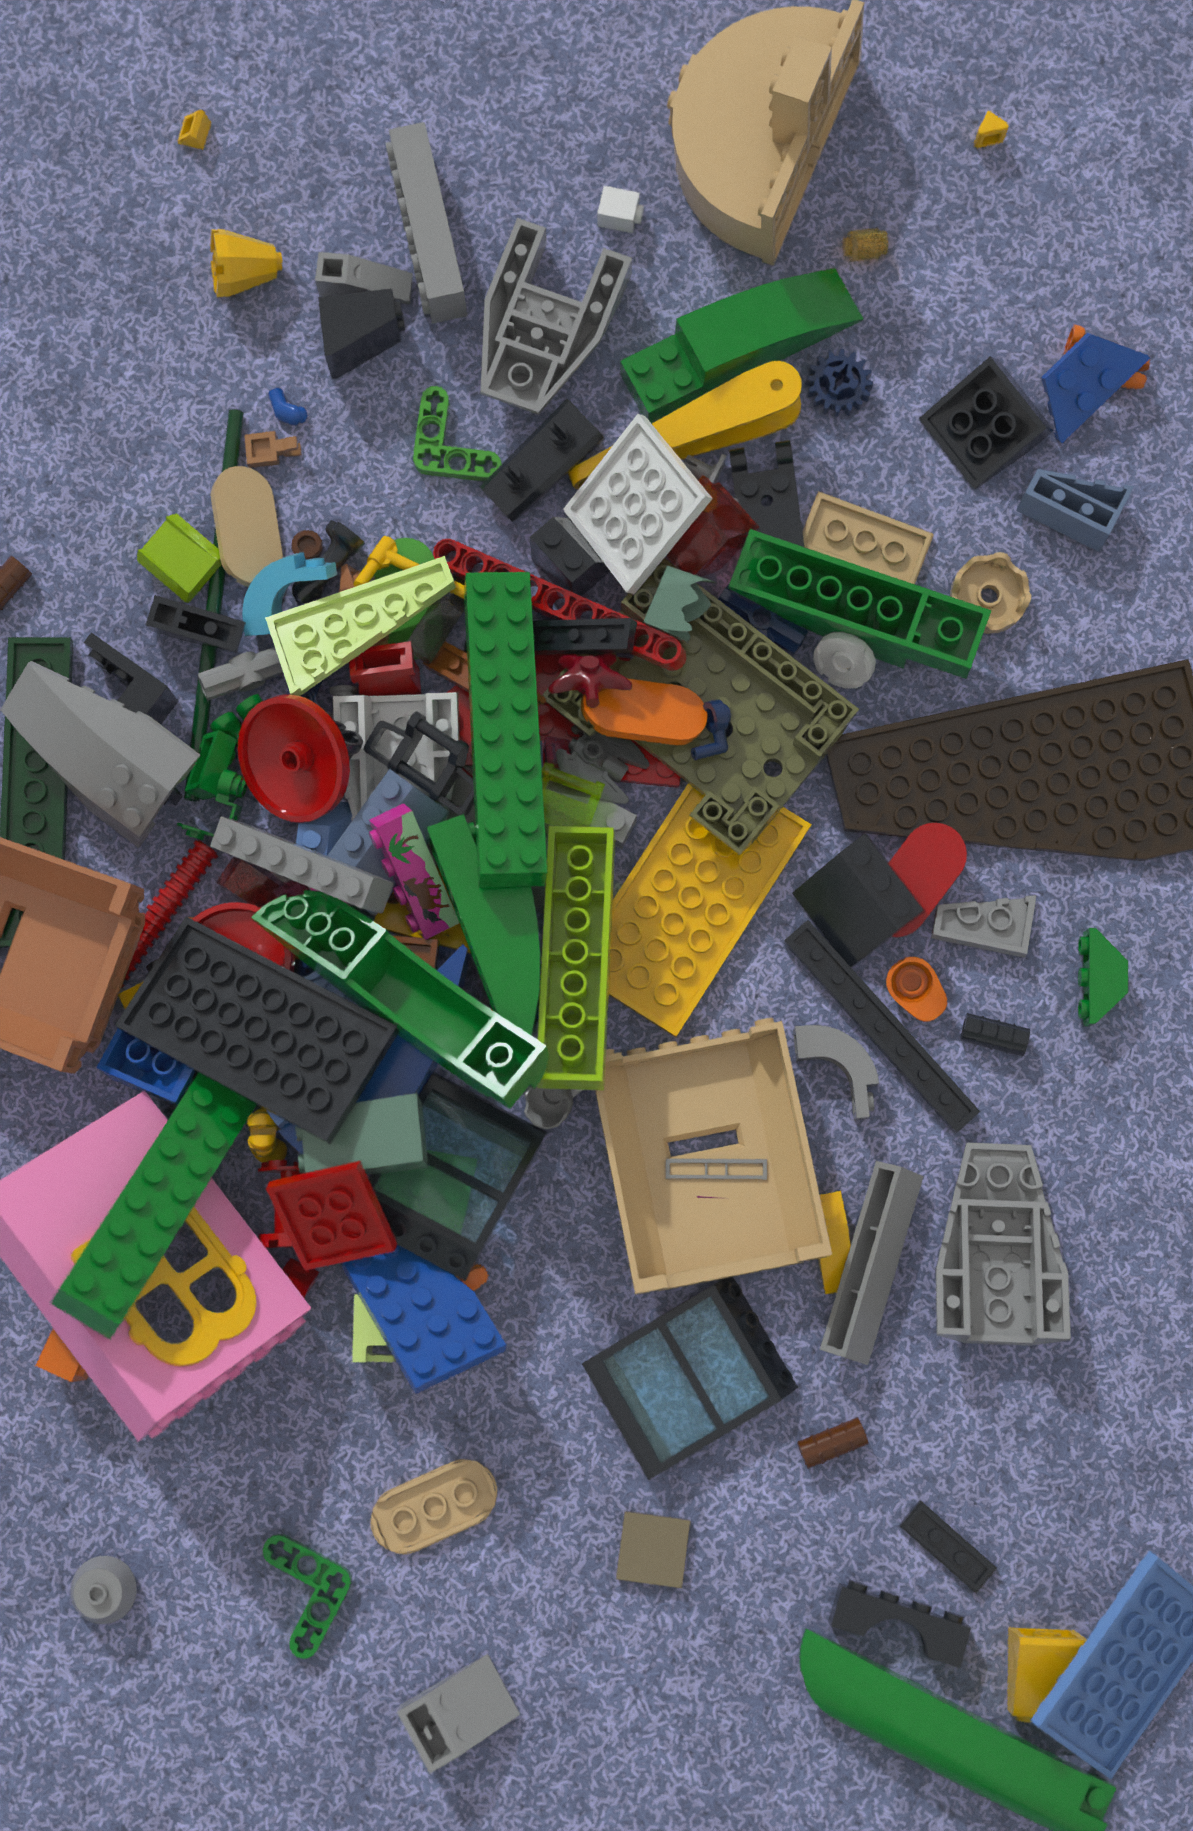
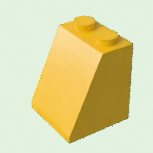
M1008 1627L1007 1710L1012 1716H1016L1017 1721L1031 1723L1030 1720L1037 1712L1039 1705L1046 1699L1060 1675L1065 1672L1079 1648L1086 1642L1087 1639L1075 1630Z

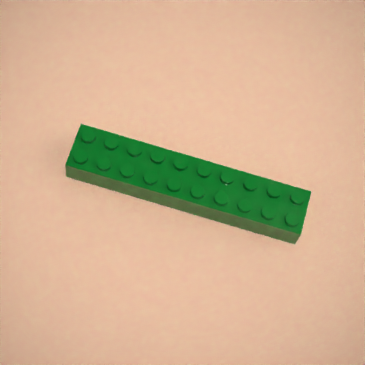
M530 572L466 573L464 600L479 888L545 886L548 871Z
M198 1073L50 1304L111 1339L256 1107V1104Z

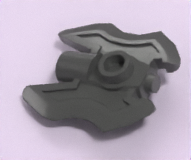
M572 725V732L575 735L579 734L581 737L578 740L573 738L568 746L571 749L570 754H567L564 749H558L556 752L557 763L564 777L587 786L598 799L620 804L628 803L629 797L614 782L620 783L629 768L626 764L647 769L649 762L631 740L610 737L599 732L589 737L578 727Z

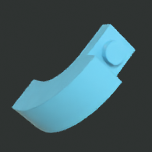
M304 552L281 558L263 568L252 580L244 598L242 612L243 621L246 622L244 635L270 634L266 617L282 612V600L287 588L293 582L326 580L336 576V562L325 563L324 558L305 560Z

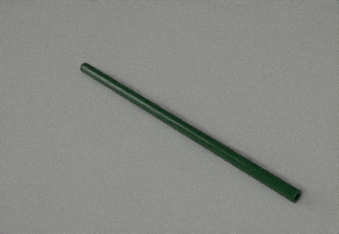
M231 409L228 412L222 472L230 467L238 466L244 412ZM215 528L213 545L219 549ZM222 565L209 579L206 602L207 611L220 615L226 574ZM201 646L198 673L215 668L217 648ZM199 679L197 680L190 747L197 753L204 734L208 732L211 700L207 701L204 696ZM191 771L189 772V774H188L187 777H186L185 788H186V785H187V782H188V779H189V776H190ZM187 792L184 793V800L200 801V798Z

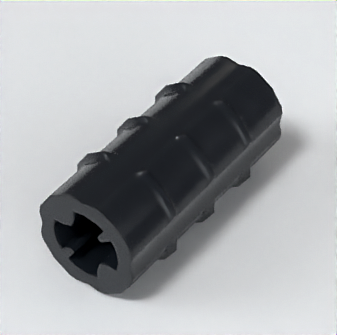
M967 1013L960 1041L1023 1057L1028 1046L1030 1029L1017 1026L1015 1023L1009 1024L1000 1020Z

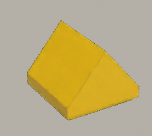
M200 109L185 116L178 144L204 149L211 121L203 110Z
M988 110L978 129L974 146L981 148L1003 143L1009 128L1008 123Z

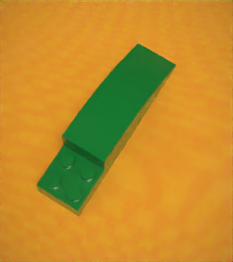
M835 268L783 278L726 297L677 318L675 334L621 360L620 375L641 414L646 416L652 424L736 376L765 363L781 361L863 321V317Z
M752 529L748 533L729 584V589L822 637L832 632H845L857 636L871 648L875 659L903 669L907 659L964 679L968 677L992 611Z
M464 814L427 827L431 850L493 1011L534 1037L540 1001V947L538 922L531 886L479 888L476 828L473 822L467 824Z

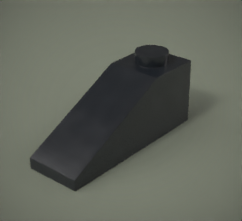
M157 595L154 596L146 621V626L153 632L235 653L238 651L246 625L244 621Z

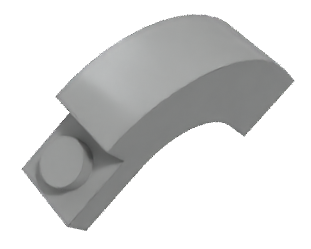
M821 1025L795 1026L793 1037L796 1061L820 1059L837 1065L845 1073L850 1084L854 1120L869 1118V1112L874 1111V1098L872 1092H867V1087L878 1085L879 1079L874 1063L867 1051L854 1038L835 1028Z

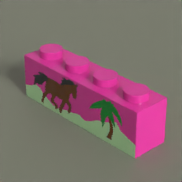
M403 803L369 819L373 829L369 832V836L375 848H381L385 859L381 860V864L389 878L393 876L397 887L393 888V891L400 905H406L409 914L405 916V919L413 933L418 932L426 940L459 924V920L412 810Z

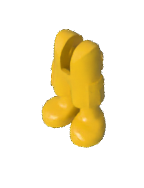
M260 1108L254 1111V1114L251 1113L247 1119L251 1136L247 1140L253 1156L261 1163L269 1160H284L288 1149L283 1141L276 1138V1132L281 1128L273 1121L266 1109Z

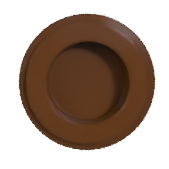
M300 531L292 540L291 547L293 553L304 552L305 560L319 558L323 552L322 540L314 531Z

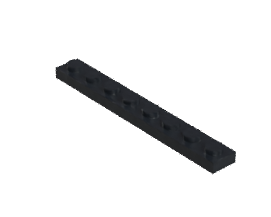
M809 920L784 940L783 943L954 1133L961 1130L981 1112Z

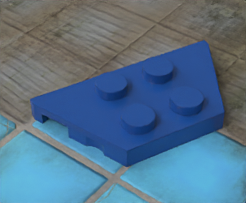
M1086 333L1041 377L1044 392L1048 395L1047 405L1049 414L1053 417L1055 439L1063 443L1130 379L1150 357L1144 353Z

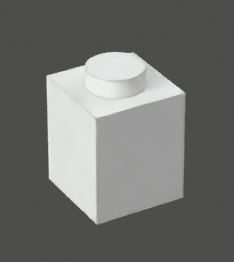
M604 186L598 209V226L633 233L635 223L641 224L644 205H639L640 193Z

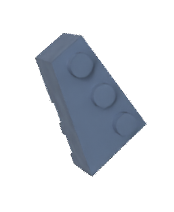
M1037 469L1016 511L1099 552L1109 537L1134 486L1124 485L1123 487L1106 485L1105 481L1095 479L1094 482L1076 479L1075 475Z

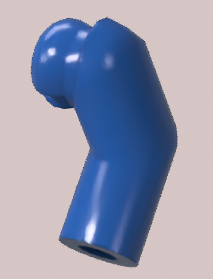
M282 388L269 391L268 395L273 411L279 421L290 425H298V423L303 424L307 420L308 414L306 409L287 403Z

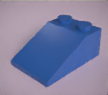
M117 1028L96 1067L118 1083L139 1092L145 1090L148 1095L177 1105L196 1072L121 1031L119 1028Z

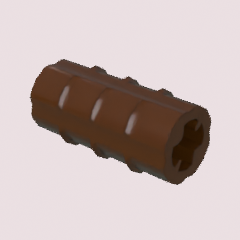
M10 556L0 566V610H3L6 603L13 598L14 594L23 587V584L32 575L13 556Z
M858 1417L842 1422L830 1429L827 1428L825 1431L797 1442L807 1469L824 1464V1462L836 1457L839 1458L848 1452H854L856 1449L869 1444Z

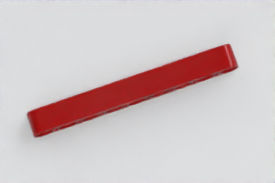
M442 539L435 545L433 550L434 559L443 556L446 558L448 553L456 551L455 558L447 562L451 574L465 580V574L472 573L473 567L481 562L483 563V568L480 572H525L453 539ZM530 574L531 587H538L535 596L531 597L532 610L553 620L580 619L581 615L589 610L593 611L591 619L630 618ZM564 598V606L559 610H553L554 602ZM635 620L637 628L633 653L630 654L670 671L678 670L685 664L687 658L686 651L675 637ZM649 635L646 645L635 647V642L639 636ZM670 647L677 648V653L672 659H663L666 649Z

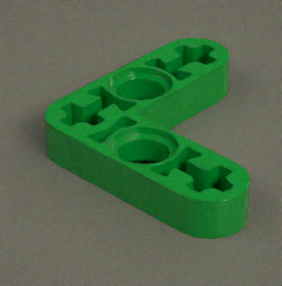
M275 1534L264 1543L263 1556L265 1560L274 1567L315 1588L289 1640L290 1650L296 1657L301 1659L309 1658L319 1649L351 1587L352 1576L349 1570L339 1563L287 1535ZM279 1541L285 1543L283 1549L290 1554L294 1552V1547L300 1550L293 1559L291 1567L286 1565L290 1558L280 1555L276 1559L272 1556L274 1551L270 1548L271 1543L276 1545ZM303 1556H311L315 1559L317 1568L313 1574L306 1575L300 1571L298 1563ZM339 1572L343 1575L341 1580L345 1583V1587L338 1586L332 1595V1597L338 1598V1602L335 1603L331 1598L319 1595V1592L322 1589L327 1593L332 1583L328 1576H335ZM324 1602L329 1606L330 1615L328 1619L319 1621L313 1617L312 1607L315 1603ZM307 1620L310 1625L322 1628L323 1631L319 1634L315 1630L310 1638V1642L314 1644L313 1648L307 1647L302 1651L299 1649L300 1642L296 1638L297 1636L303 1637L310 1626L303 1625L304 1621Z

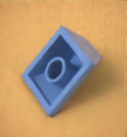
M340 802L330 813L309 822H298L296 844L327 856L352 822L349 803Z

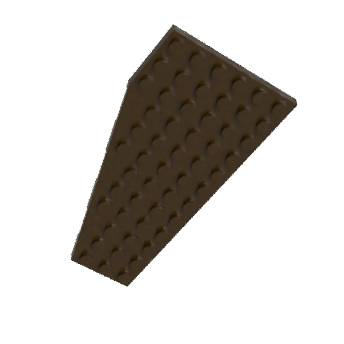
M1189 659L842 734L826 754L844 831L908 837L916 828L924 824L942 823L955 829L966 844L1134 861H1146L1193 850V673Z

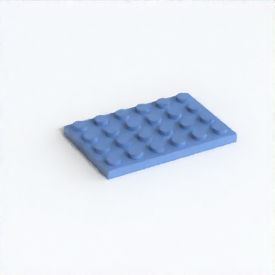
M1148 1551L1144 1559L1137 1565L1136 1570L1125 1586L1118 1592L1116 1599L1104 1616L1100 1618L1086 1642L1079 1648L1065 1672L1060 1675L1051 1692L1039 1705L1037 1712L1030 1721L1111 1780L1193 1661V1586L1158 1556Z

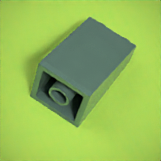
M417 1093L356 1103L331 1144L295 1126L297 1141L303 1142V1154H298L300 1174L356 1161L361 1162L366 1175L428 1168L423 1107Z

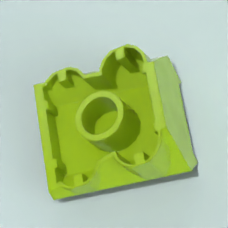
M178 514L166 516L165 522L144 547L137 550V561L186 603H190L222 565L219 549Z

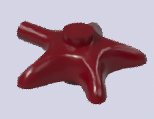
M612 653L596 656L563 655L559 658L558 663L568 671L554 680L548 690L552 694L578 690L586 695L587 706L595 708L599 705L598 693L602 689L631 690L632 682L610 669V666L617 660Z

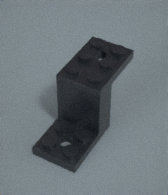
M90 633L84 641V644L91 651L88 656L96 661L95 664L109 675L113 672L121 679L120 682L127 687L117 701L125 704L124 708L135 713L140 711L149 715L159 724H162L179 702L168 686L99 637ZM176 787L164 805L169 801L176 806L182 799L183 795Z

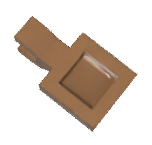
M275 431L245 435L246 460L249 468L279 465L280 455L286 457L302 456L300 442L298 443L296 436L278 439Z

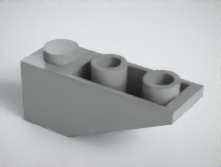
M318 252L315 282L319 296L324 297L392 288L395 300L400 299L401 304H410L413 273L349 254Z

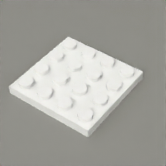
M637 414L563 510L627 593L635 594L713 498L646 416Z

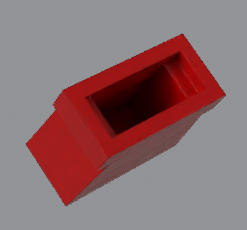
M411 641L371 646L349 662L352 683L359 682V695L421 694L420 668L414 660Z

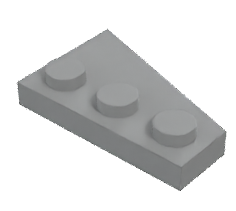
M1036 895L1025 896V898L1009 900V898H1002L991 902L977 903L972 901L938 905L935 911L931 938L1025 958L1028 952Z

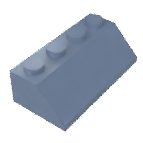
M390 769L327 855L394 882L389 897L393 893V888L397 887L393 876L390 878L387 876L381 864V860L385 859L381 848L376 849L371 841L369 832L373 829L369 819L404 803L412 810L427 845L429 843L427 827L443 822L450 813ZM366 910L374 916L378 914V912Z

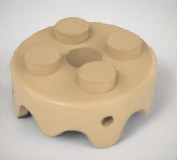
M1002 552L971 558L957 572L950 591L951 597L992 610L984 630L985 634L999 633L1014 626L1023 616L1031 601L1026 572L1018 569L1011 562L1010 556ZM984 589L994 590L997 594V601L993 603L985 602L981 597V591Z

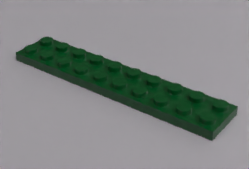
M8 637L6 699L30 661L69 678V682L72 683V638ZM5 716L0 837L65 860L68 787ZM12 908L0 939V948H10L23 911Z

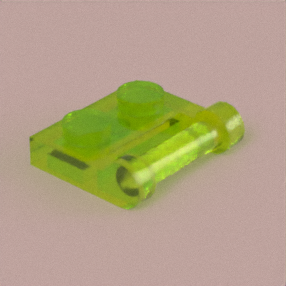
M545 762L542 768L545 823L551 826L590 827L606 784L600 781L593 783L555 769L554 764ZM551 780L591 795L588 804L548 790L549 781Z

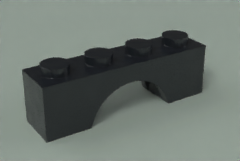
M849 1580L848 1585L839 1582L828 1620L832 1627L864 1636L873 1625L887 1619L903 1620L913 1625L919 1632L923 1644V1653L928 1658L958 1668L961 1667L971 1627L963 1623V1616L946 1610L943 1616L931 1612L932 1606L915 1600L912 1601V1605L899 1602V1595L885 1590H881L880 1595L867 1592L868 1585L854 1580Z

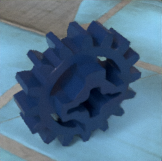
M844 349L840 350L838 356H835L832 350H829L826 360L819 355L816 365L810 366L808 372L810 376H807L806 385L810 386L807 396H815L814 407L821 404L824 406L823 414L828 413L831 409L834 410L835 417H838L842 410H844L847 416H851L852 407L860 411L863 406L862 401L868 402L871 394L868 391L872 390L873 381L868 380L871 378L872 370H863L866 360L855 361V352L847 357L845 356ZM852 371L855 373L858 380L854 378ZM845 375L844 382H842L841 385L838 386L836 390H834L836 385L835 383L841 380L842 376ZM820 385L825 387L827 395L822 391Z

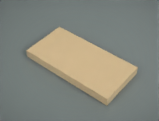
M819 491L803 529L805 548L912 584L916 583L934 535L933 533Z

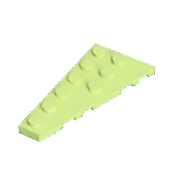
M445 556L266 617L290 694L301 696L455 589L456 586Z

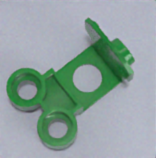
M224 769L217 785L215 801L233 807L229 819L238 821L242 807L234 804V801L237 797L243 799L248 786L242 775ZM177 823V826L186 830L185 835L199 840H204L205 835L214 836L213 833Z

